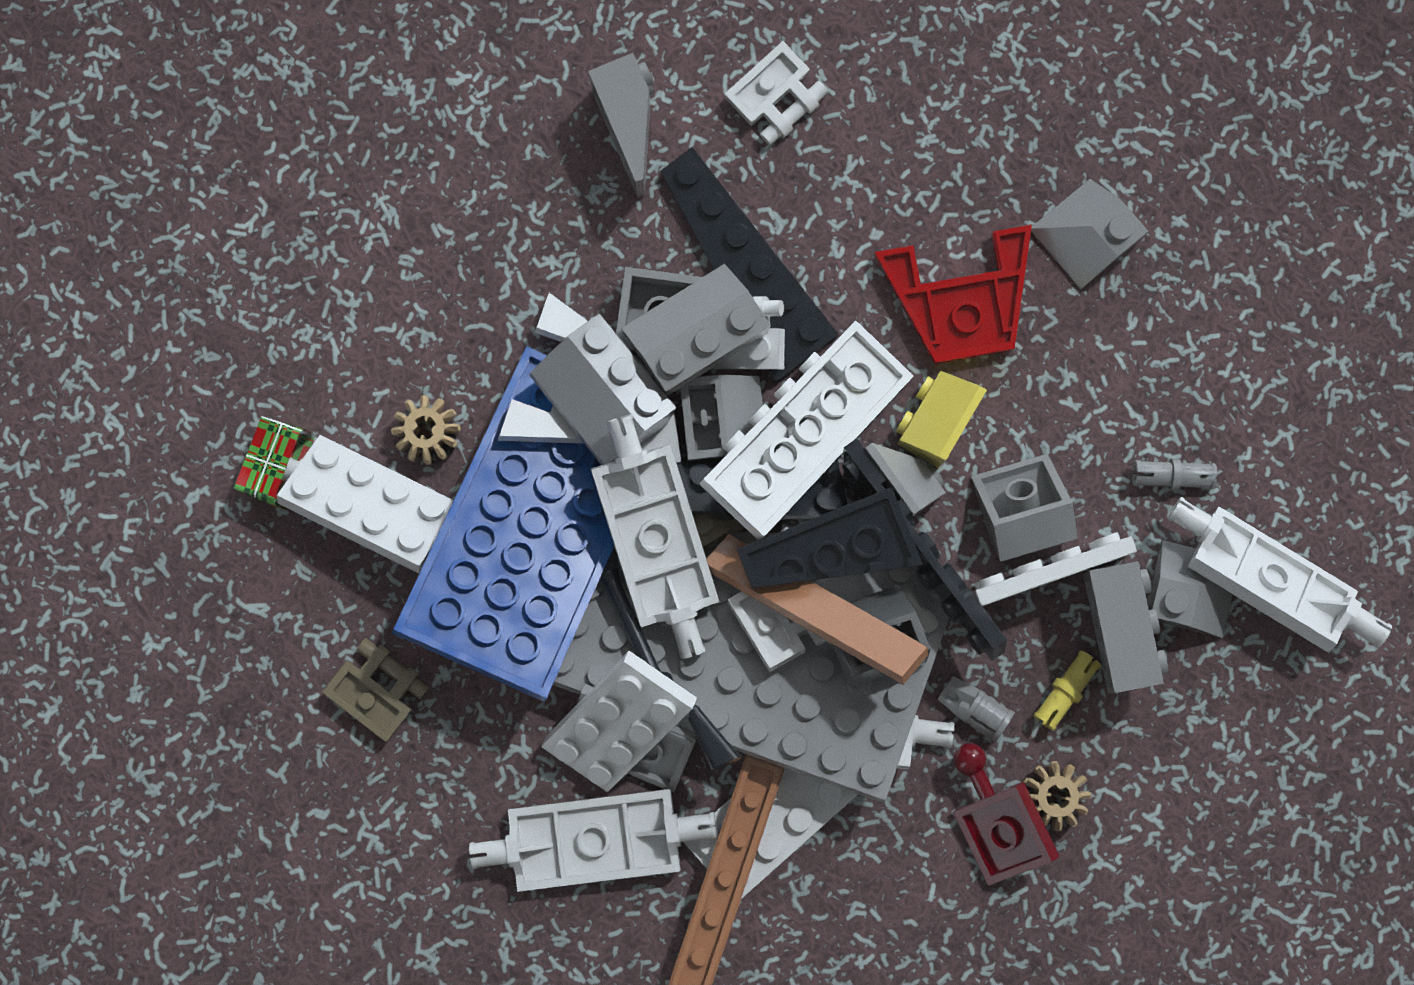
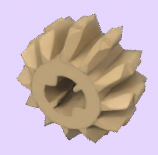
M426 395L421 396V408L419 409L416 408L411 400L406 401L405 405L411 413L406 416L401 412H396L394 417L399 422L404 423V426L391 429L393 436L404 437L396 444V448L399 451H404L411 447L408 459L412 462L418 459L421 451H423V461L426 465L432 464V451H436L441 460L447 459V454L441 447L445 443L451 448H457L458 442L448 437V434L461 432L459 424H446L456 417L457 413L455 410L449 409L442 413L445 402L440 398L434 402L430 409V401ZM423 421H426L429 425H431L432 421L436 424L431 429L433 436L429 439H426L424 435H421L420 439L417 437V434L421 432L419 424Z
M1051 761L1049 764L1050 776H1048L1042 766H1036L1034 771L1040 781L1037 782L1026 777L1024 783L1026 786L1034 788L1033 794H1030L1038 812H1042L1040 817L1044 825L1046 826L1051 818L1053 830L1061 831L1063 826L1062 817H1064L1068 825L1075 827L1078 823L1072 812L1076 811L1083 815L1088 813V809L1078 804L1079 799L1091 798V792L1078 791L1077 789L1087 781L1085 776L1081 775L1070 780L1075 769L1073 765H1066L1060 775V766L1057 761ZM1051 786L1055 789H1064L1065 797H1060L1064 800L1061 806L1055 803L1048 804L1046 796H1051L1047 792Z

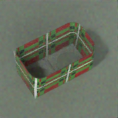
M261 416L233 488L278 509L285 510L286 507L278 504L277 494L286 483L282 480L290 457L297 461L303 459L313 444L314 438L301 432L315 434L306 429Z

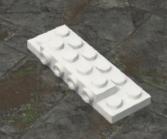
M857 321L821 357L814 352L800 366L799 370L804 375L796 383L789 378L775 392L774 396L779 401L771 409L764 404L750 418L748 422L753 428L746 435L739 430L725 444L723 449L728 454L700 482V485L757 540H761L843 453V447L855 440L913 377Z

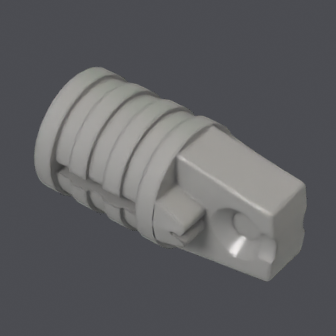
M954 676L949 680L938 698L942 704L963 722L968 723L972 728L977 729L993 742L998 740L1015 714L1013 710H1009L1004 704L997 702L996 699L988 696L984 691Z

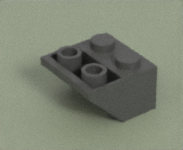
M898 585L849 601L854 606L925 645L929 656L931 648L916 610ZM833 645L849 688L887 676ZM928 656L921 664L927 662Z

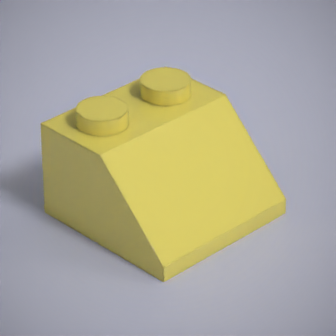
M943 371L939 372L935 380L928 376L916 395V398L922 400L916 413L913 414L907 411L896 429V432L902 435L897 444L933 466L940 468L948 458L987 390L977 384Z

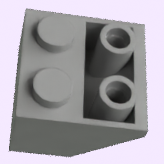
M760 376L698 377L680 388L688 462L724 458L728 454L723 449L725 444L739 430L746 435L753 428L748 421L763 406Z

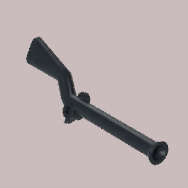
M614 568L603 572L599 581L604 585L635 655L661 672L618 578L619 569ZM661 672L663 675H665L673 681V677L670 673ZM694 704L693 709L685 718L689 720L711 771L718 770L742 758L740 754L703 713L700 707Z

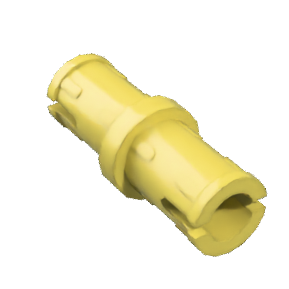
M1079 651L1078 656L1062 678H1056L1051 684L1054 689L1037 712L1033 714L1037 721L1042 720L1041 724L1046 728L1055 731L1056 726L1072 704H1078L1083 698L1081 692L1096 671L1101 668V664L1097 660L1093 662V657L1088 653Z

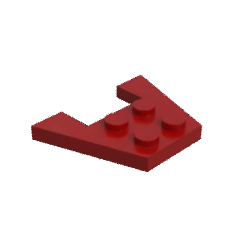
M1032 224L997 230L991 233L998 270L993 272L921 284L914 245L874 252L873 255L934 365L1004 353L1015 349Z

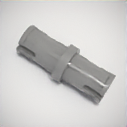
M1171 458L1169 462L1134 460L1132 470H1136V472L1148 473L1132 474L1133 486H1167L1171 491H1178L1180 487L1215 489L1217 479H1212V477H1200L1201 475H1217L1215 463H1181L1180 459Z

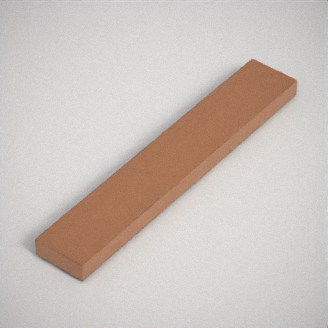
M729 534L706 558L710 573L902 685L928 656V649L925 645L812 581L753 589L737 552L738 548L747 544Z
M746 754L668 985L713 984L785 768Z

